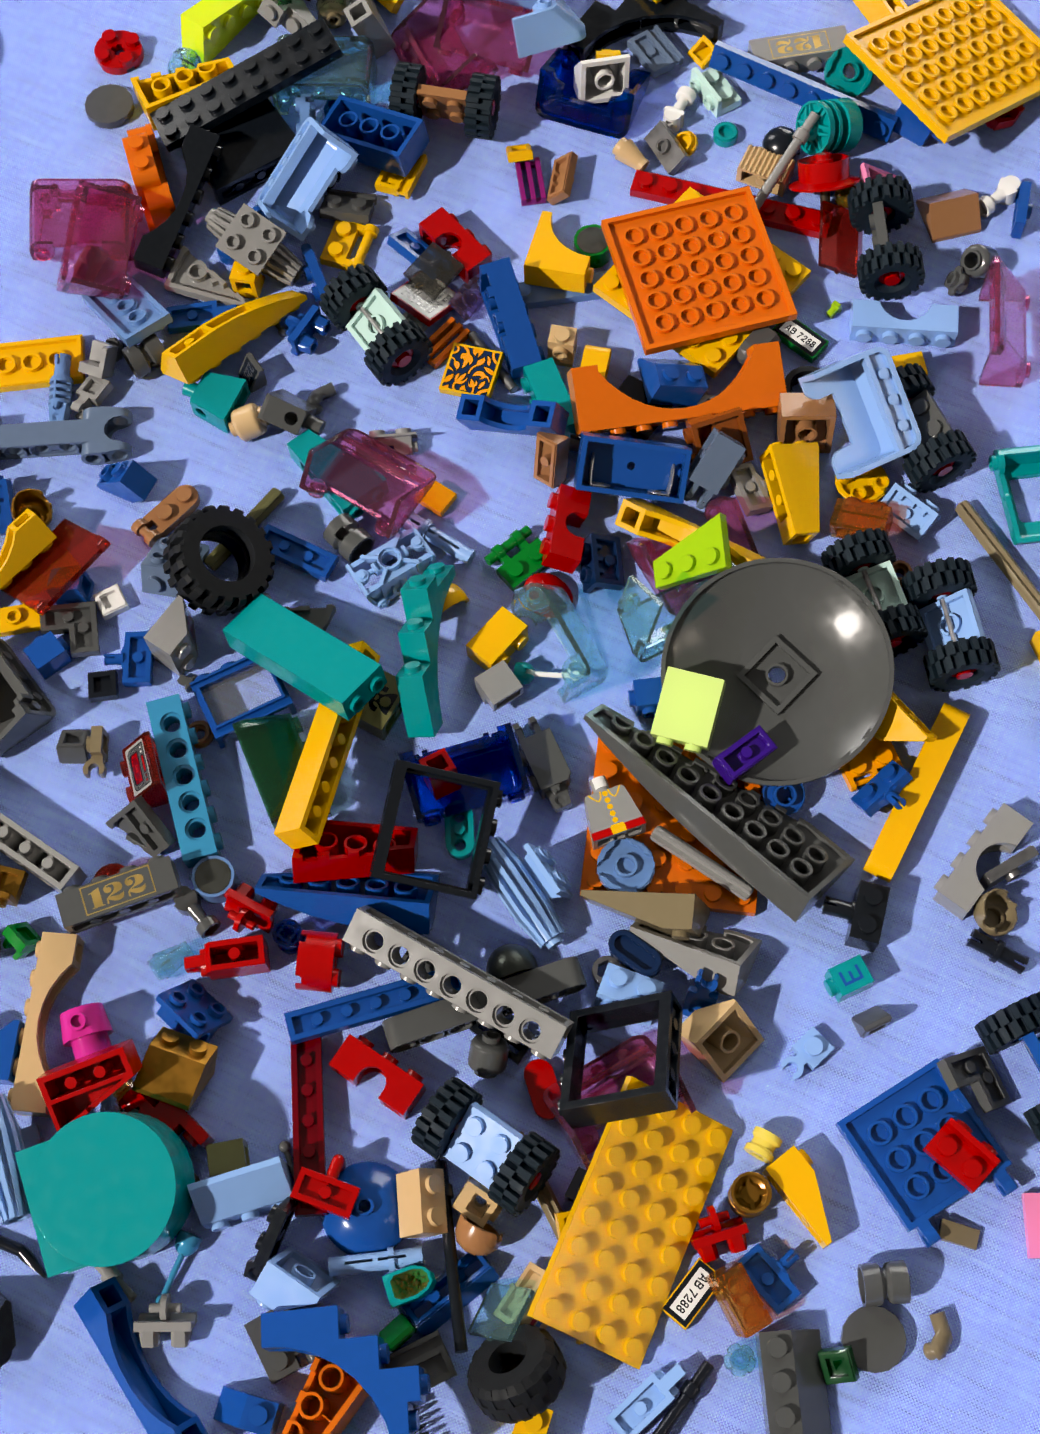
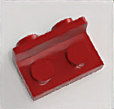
M950 1118L923 1148V1151L972 1194L991 1171L998 1166L1001 1160L996 1156L998 1153L990 1144L985 1141L980 1142L972 1135L973 1131L966 1123L959 1119L956 1121Z

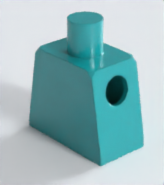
M206 372L199 384L191 383L188 385L184 383L182 394L190 397V405L196 416L223 432L229 433L228 422L231 421V412L244 406L250 391L247 381L243 378Z

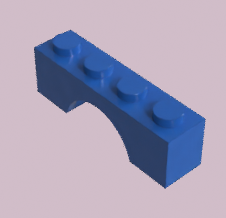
M461 394L456 419L470 430L537 436L539 431L564 435L569 412L553 401L532 400V403L529 405H513L484 395Z

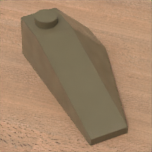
M581 890L580 896L593 905L672 935V938L676 940H689L690 936L700 937L710 916V908L696 894Z

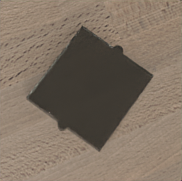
M432 242L403 275L416 285L417 290H423L435 300L465 267L452 256L450 251L446 252L435 242Z

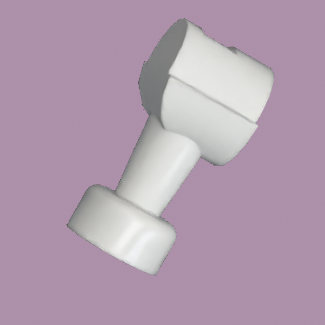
M681 86L676 93L677 102L673 107H664L663 121L666 122L673 133L678 132L680 128L683 129L684 110L686 107L691 106L697 97L696 92L689 86Z
M1013 175L1002 177L999 180L996 191L992 195L981 196L979 198L980 215L985 218L995 211V205L999 203L1002 205L1013 204L1021 184L1019 178Z

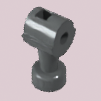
M182 886L184 896L173 899L175 908L182 915L190 916L198 923L196 931L202 938L209 937L220 927L221 922L214 915L207 916L201 907V899L195 890H191L188 886Z

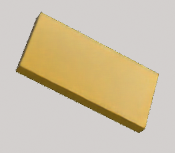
M83 335L0 343V393L49 387L50 378L54 375V356L57 353L59 358L60 353L71 355L70 377L73 380V384H82L86 377L84 373L78 372L79 362L85 360Z

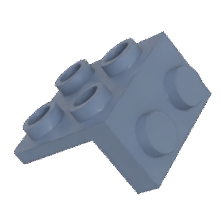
M161 537L157 539L141 563L142 592L176 598L178 591L175 587L170 588L167 582L170 576L165 574L163 564L167 561L163 558V551L167 547L166 541L169 537ZM200 543V556L202 562H204L210 549L209 545Z

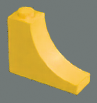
M542 211L524 263V283L585 293L587 284L592 283L594 268L590 267V256L576 253L565 247L553 232L552 212Z

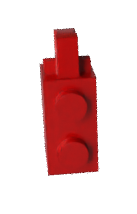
M263 934L208 942L204 944V949L199 950L200 955L184 957V968L187 973L201 972L202 977H210L211 980L271 972L268 942Z

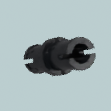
M973 929L970 936L979 940L980 943L968 938L966 946L989 957V961L993 963L998 961L1018 974L1024 971L1025 967L1014 960L1027 965L1029 957L1005 946L1006 943L999 940L997 942L977 929Z

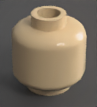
M249 403L231 412V421L228 422V426L234 437L239 436L241 440L247 442L267 432V426L270 423L257 418L262 407L261 405L257 406L255 403Z

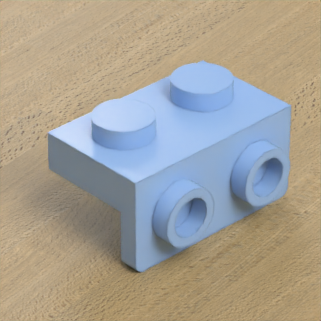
M608 962L596 994L594 1005L599 1006L660 993L663 991L665 983ZM651 1020V1021H646V1022H641V1023H636V1024H638V1025H643V1024L651 1025L652 1020Z

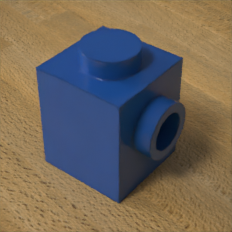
M51 630L46 634L36 637L30 645L23 649L44 680L72 662L67 653L70 651L69 645L62 636L56 638Z
M661 677L633 680L632 690L628 691L629 707L635 708L636 716H643L644 718L655 717L662 691Z

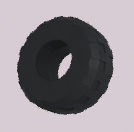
M530 1324L512 1325L494 1333L475 1351L472 1356V1362L469 1364L467 1385L479 1408L491 1420L514 1424L533 1419L537 1414L544 1412L551 1403H554L558 1393L563 1388L567 1365L558 1344L547 1330Z

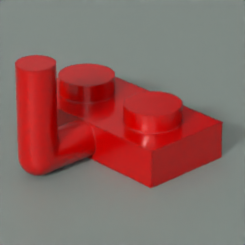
M336 1154L332 1158L326 1175L302 1166L290 1198L350 1220L361 1189L338 1180L340 1172L346 1168V1163L343 1155Z

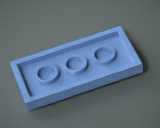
M125 270L82 295L85 304L129 348L141 343L143 339L164 329L166 325L173 322L170 313Z

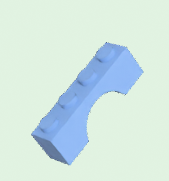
M853 299L849 318V340L861 343L883 342L885 344L899 343L912 346L929 345L939 348L953 347L958 335L959 306L932 304L929 311L922 317L914 320H901L888 314L880 301Z

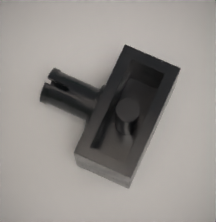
M861 880L852 902L825 896L821 914L843 918L849 923L845 946L869 952L875 951L880 941L890 887Z

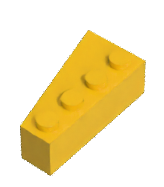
M227 57L199 63L197 68L194 69L180 67L175 68V73L161 75V72L151 73V78L140 80L139 76L130 78L137 99L155 131L157 129L150 116L151 112L234 67L230 58Z

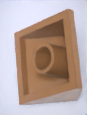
M961 189L917 199L916 201L932 243L981 232L979 195L977 192Z

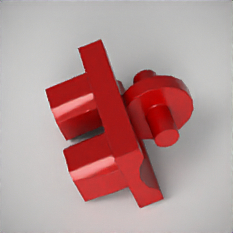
M244 882L235 890L228 888L224 894V897H226L224 910L229 912L227 917L234 921L233 930L240 933L245 927L252 931L255 927H258L270 933L274 927V916L278 910V903L265 897L260 903L252 900L255 897V890Z
M713 1205L707 1206L708 1216L698 1219L700 1229L694 1231L690 1238L691 1245L697 1250L703 1262L708 1263L719 1258L715 1243L724 1240L727 1241L731 1253L747 1250L745 1234L749 1233L747 1223L743 1222L742 1217L738 1216L730 1219L728 1210L716 1213Z

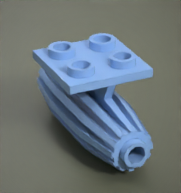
M500 836L490 839L487 848H491L490 861L488 866L483 865L490 885L515 922L541 949L547 947L549 950L556 948L564 941L562 936L565 934V930L550 899L562 897L571 899L573 894L569 889L572 887V884L564 873H559L553 867L556 861L547 849L543 850L540 846L536 847L526 843L523 847L527 854L524 860H522Z
M0 1093V1221L2 1225H9L31 1218L15 1152L40 1144L42 1139L38 1124L20 1129L6 1094Z

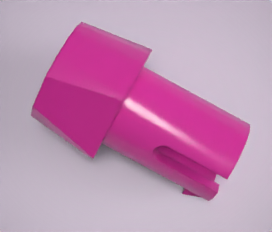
M102 1003L81 1005L59 1015L63 1046L72 1047L75 1060L112 1046L109 1035L114 1031Z

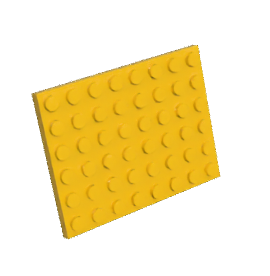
M921 0L846 34L843 43L944 144L1040 96V38L1000 0Z

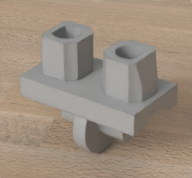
M163 1293L160 1303H149V1313L139 1314L138 1321L133 1322V1332H139L142 1348L158 1347L161 1343V1332H171L172 1347L185 1348L190 1343L192 1329L197 1323V1312L181 1313L182 1303H171L170 1293Z

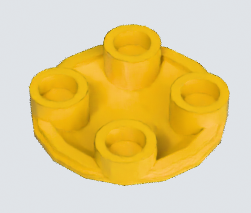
M879 466L854 478L837 480L835 475V486L838 493L846 500L855 504H869L878 501L885 495L889 487V478L886 471Z

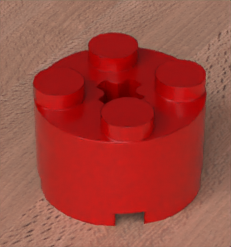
M303 929L301 935L306 937V941H299L295 973L296 976L301 977V983H295V988L298 990L332 993L334 987L340 988L342 970L337 969L338 958L344 957L345 941L339 938V933Z

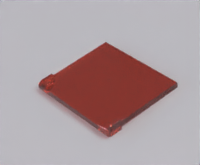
M64 518L52 531L57 537L52 541V546L46 552L39 553L33 559L28 569L17 573L12 578L11 584L0 591L43 616L92 563L111 545L108 540Z

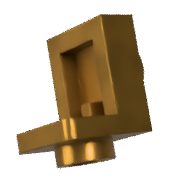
M0 865V908H6V905L17 907L29 875L26 871Z

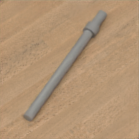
M811 111L801 128L798 127L792 135V142L754 198L758 210L800 146L805 145L809 139V133L820 117L817 113Z

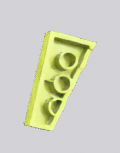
M201 0L181 14L182 55L196 64L212 61L258 14L257 10L262 0Z

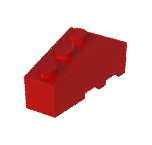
M132 1038L47 1070L36 1079L56 1131L69 1122L87 1115L143 1067Z

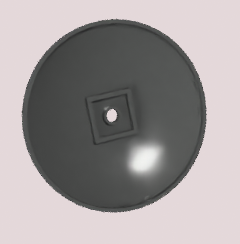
M764 558L738 564L715 575L699 587L684 603L668 631L661 659V684L663 687L668 666L725 680L726 687L709 751L702 750L701 754H695L713 767L712 761L717 755L760 725L778 748L738 780L762 786L781 787L808 783L825 777L849 763L867 746L878 731L887 713L892 697L895 666L893 650L884 622L869 599L854 584L833 570L816 563L793 558ZM774 668H780L785 672V678L780 683H774L769 679V672Z

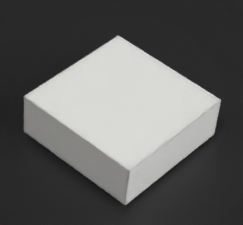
M118 584L93 595L105 621L130 609Z

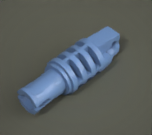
M57 353L54 356V375L50 378L49 421L69 420L71 414L70 406L73 399V380L70 377L72 357L69 354L60 353L59 358Z

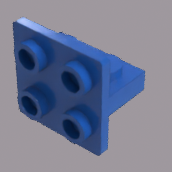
M195 979L164 991L156 997V1001L161 1005L156 1014L170 1028L208 1043L217 1029L229 1024L233 1019V1016L226 1010L225 1006L205 990V987Z

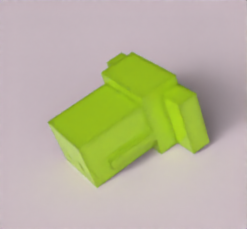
M834 301L831 304V308L826 312L827 316L832 319L837 312H841V304Z

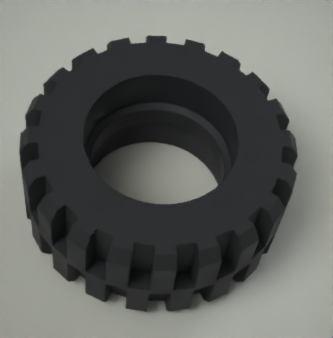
M213 505L205 506L202 510L198 509L191 513L174 529V532L166 541L167 547L163 551V558L167 561L163 564L164 573L170 576L167 582L170 588L175 587L178 591L176 596L179 595L189 602L188 607L193 610L201 608L202 614L211 616L216 612L217 616H227L229 613L235 614L240 612L266 591L269 587L268 582L273 578L274 570L271 568L275 565V556L270 554V551L273 550L270 540H266L265 535L267 533L263 527L259 529L255 524L257 521L251 516L245 517L242 510L235 508L233 511H230V507L226 505H219L217 508ZM201 541L217 542L232 553L238 566L237 581L221 580L206 569L200 556Z

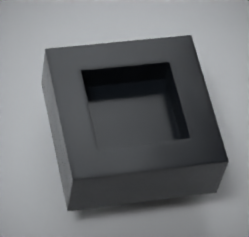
M116 670L88 673V697L91 703L119 699L118 673Z

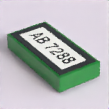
M797 319L779 323L772 329L778 334L784 345L811 364L829 344V341Z

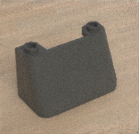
M0 638L1 756L48 724L56 715V710L10 646Z

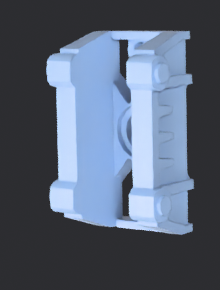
M411 525L410 529L401 534H395V538L366 555H360V559L350 565L346 564L345 569L367 600L374 606L382 609L390 604L391 599L401 594L400 589L410 577L422 575L430 564L435 563L436 558L414 525ZM425 549L427 552L418 559L408 558L410 557L409 552L413 550L420 552ZM397 557L398 560L394 565H384L385 563ZM382 574L378 583L368 589L364 587L369 582L371 575L379 576Z

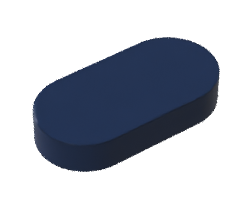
M618 930L610 936L608 942L609 952L621 964L631 971L650 978L660 973L662 957L652 946L629 930Z

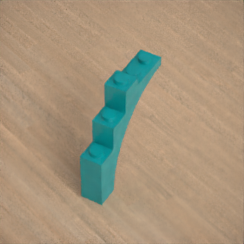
M441 562L430 564L422 575L410 577L400 589L407 621L398 632L404 665L395 676L408 738L435 737L443 724L438 688V639L444 602L456 572L454 565H444Z

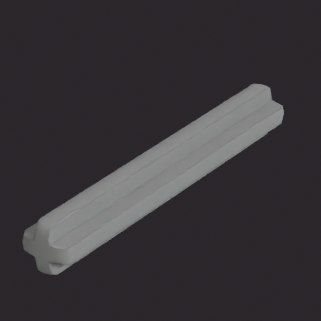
M662 826L655 827L651 833L650 839L743 901L748 900L752 895L754 887Z

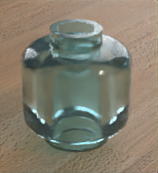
M180 47L172 53L167 71L168 74L175 73V68L185 67L194 69L202 61L194 50Z

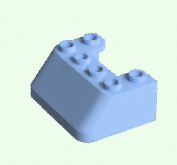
M308 117L257 198L258 206L271 222L299 240L304 241L306 237L312 235L316 227L314 223L315 217L312 215V212L322 204L327 188L332 187L338 178L337 172L339 171L344 174L347 171H352L357 164V156L359 154L348 143L312 117Z
M874 347L798 378L804 395L809 399L817 400L832 394L850 440V445L837 450L832 456L831 464L837 480L859 476L916 450L917 446L920 445L921 433L891 354L886 348Z

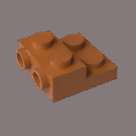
M737 407L715 415L709 413L685 421L687 428L683 429V436L686 444H691L693 451L690 464L714 427L742 443L746 448L744 452L746 455L742 464L754 460L742 408Z

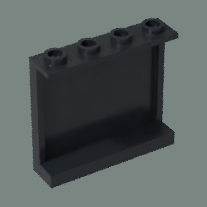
M268 98L210 130V132L220 135V144L223 146L219 161L215 160L212 168L214 171L208 183L213 189L215 199L219 205L222 206L267 182L295 137L294 132Z

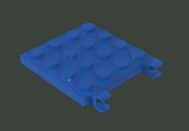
M938 1058L835 1124L906 1231L909 1233L916 1228L927 1248L941 1239L928 1219L969 1193L964 1186L923 1151V1148L950 1118L956 1121L959 1119L966 1123L972 1129V1135L978 1141L987 1142L998 1153L996 1156L1001 1162L981 1184L993 1178L997 1189L1003 1197L1018 1188L1005 1170V1168L1012 1164L960 1089L949 1091L936 1064L939 1062Z

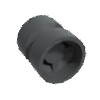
M155 333L143 339L138 345H133L130 348L126 346L121 349L125 361L137 379L150 374L152 367L160 368L162 352L165 351L164 346Z
M342 513L335 517L323 533V538L334 549H339L340 555L350 564L360 559V555L368 554L375 542V539L364 528H359L358 522L348 513Z
M904 1260L886 1262L883 1268L876 1262L858 1264V1286L864 1307L882 1306L885 1299L892 1304L910 1303V1279Z

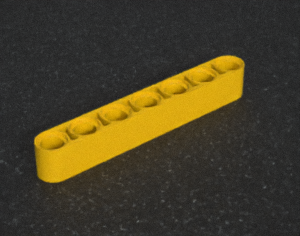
M944 702L930 730L937 739L934 742H924L910 771L913 779L902 788L899 796L906 800L905 807L901 805L902 809L900 810L893 806L864 865V871L890 883L971 714Z

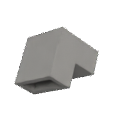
M504 660L474 678L477 694L485 705L488 703L493 711L498 710L524 693L522 684Z

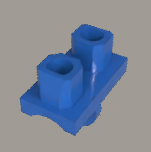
M314 304L305 315L299 313L297 317L289 315L285 319V324L288 327L285 333L289 336L287 339L292 346L291 353L296 356L301 351L312 355L318 346L317 339L312 337L313 334L316 332L326 336L331 330L330 320L322 316L320 307Z

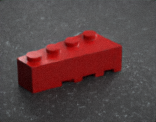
M327 820L319 844L294 849L292 855L293 884L369 877L380 824ZM394 826L385 871L397 874L415 873L418 858V828Z

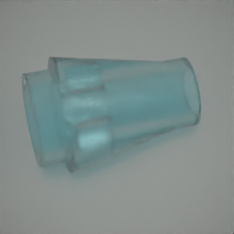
M183 941L178 945L152 954L153 958L148 960L147 963L156 978L161 981L165 977L169 979L184 964V957L194 956L187 942Z

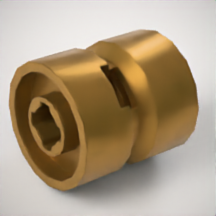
M756 1172L740 1174L733 1181L728 1191V1203L731 1210L742 1218L759 1216L767 1208L772 1198V1189L769 1181L763 1175Z

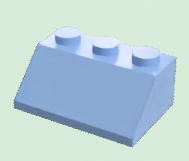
M280 1156L187 1185L201 1225L206 1229L211 1228L212 1232L227 1229L230 1227V1222L242 1219V1222H249L260 1218L261 1212L270 1210L274 1204L279 1205L287 1197H290L294 1187L288 1164Z

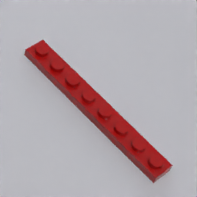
M636 170L630 188V196L664 204H673L689 187L703 196L728 190ZM766 199L759 209L762 221L766 227L823 240L826 239L832 213Z

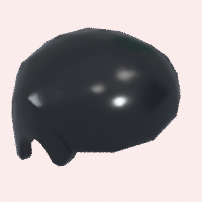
M785 126L773 128L765 135L762 147L777 155H783L792 142V135L795 131ZM801 147L799 148L795 156L800 155Z

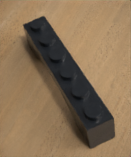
M193 124L190 125L182 144L183 158L187 168L186 185L182 198L175 211L164 223L142 236L133 257L135 268L163 279L167 271H171L175 263L174 254L177 249L180 250L185 240L183 233L186 227L190 228L193 223L195 205H200L202 202L205 182L209 183L214 171L212 168L215 160L219 161L222 155L223 146L220 144V135Z

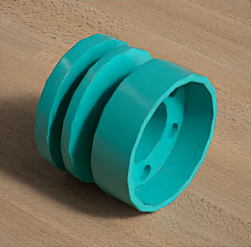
M850 98L808 101L801 107L797 115L796 129L798 127L801 128L811 111L820 116L809 133V139L805 145L800 146L805 153L815 155L820 152H850L861 140L863 117L856 102Z

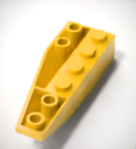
M291 290L261 297L221 313L162 352V373L188 385L197 382L208 370L218 367L226 357L239 352L243 345L260 337L261 332L268 327L278 324L286 314L299 309L300 304L307 300V296Z

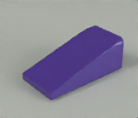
M759 725L717 755L712 761V765L725 782L731 785L778 747Z

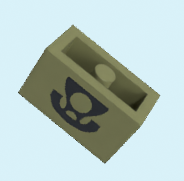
M384 671L387 683L379 693H376L365 704L358 723L359 728L382 740L386 739L402 713L395 676Z

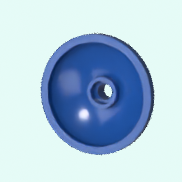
M367 1161L352 1164L340 1172L338 1180L361 1189L350 1220L328 1212L327 1215L321 1216L323 1228L327 1236L340 1250L349 1255L387 1251V1247L395 1248L404 1239L400 1238L397 1171L385 1164ZM363 1201H368L371 1204L367 1212L360 1211L359 1207Z

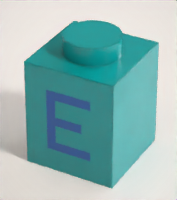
M860 954L828 969L824 976L826 980L823 981L828 994L831 997L835 996L838 1003L869 989L874 983V979Z

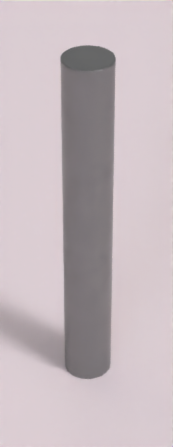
M476 331L468 334V339L475 347L489 349ZM501 366L498 378L511 394L515 393L519 388L505 368Z

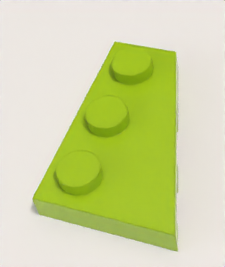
M718 513L653 561L656 589H668L721 573L726 569H731L732 563L725 514Z

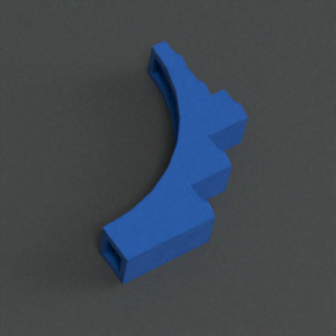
M338 1305L261 1313V1348L269 1352L308 1354L336 1364L355 1378L370 1395L385 1420L389 1434H415V1432L419 1431L418 1410H414L413 1405L426 1404V1395L431 1393L430 1376L428 1373H424L422 1367L416 1365L385 1369V1364L390 1363L388 1343H384V1339L379 1335L345 1338V1334L350 1332L348 1313L344 1314V1309Z

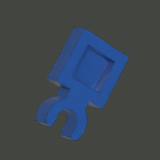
M700 968L698 970L695 985L690 984L682 1015L689 1017L697 1009L716 1004L719 993L715 992L718 986L719 974L715 973L712 981H705L702 977L704 969Z

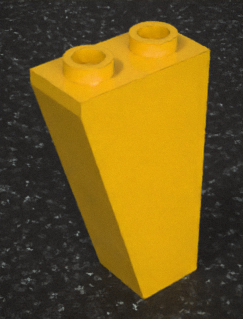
M804 440L793 444L775 442L767 447L759 459L773 504L783 545L807 544L820 532L818 442L807 443Z

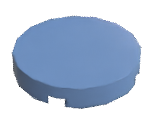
M633 838L616 839L609 842L602 848L597 858V875L600 883L608 891L643 892L650 885L655 874V862L652 852L644 843Z

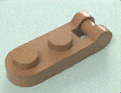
M191 485L177 487L147 515L137 519L132 524L131 530L137 536H142L144 542L149 547H153L157 539L166 537L197 509L200 504L197 490ZM153 525L157 527L155 530H150Z

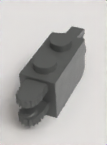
M532 716L528 718V725L533 732V735L525 738L524 732L518 723L512 725L513 732L519 743V751L516 752V756L521 767H527L531 775L527 779L534 793L538 791L541 798H546L554 811L558 813L572 806L568 792L571 782V771L551 729L548 728L542 731L536 718Z

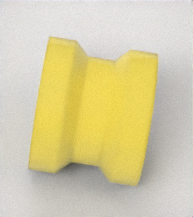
M755 1126L752 1132L753 1138L751 1142L746 1143L744 1150L756 1159L771 1164L774 1160L773 1153L775 1149L780 1148L783 1141L772 1132Z

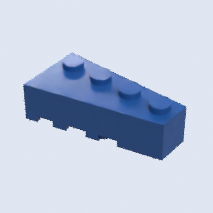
M510 257L479 265V290L501 352L504 353V360L509 374L513 380L523 377L524 366L545 360V355L542 347L537 345L535 339L537 334L534 324L530 323L528 308L522 298Z

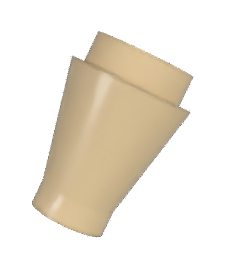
M621 138L612 150L616 160L635 170L644 171L649 165V161L644 157L632 139Z

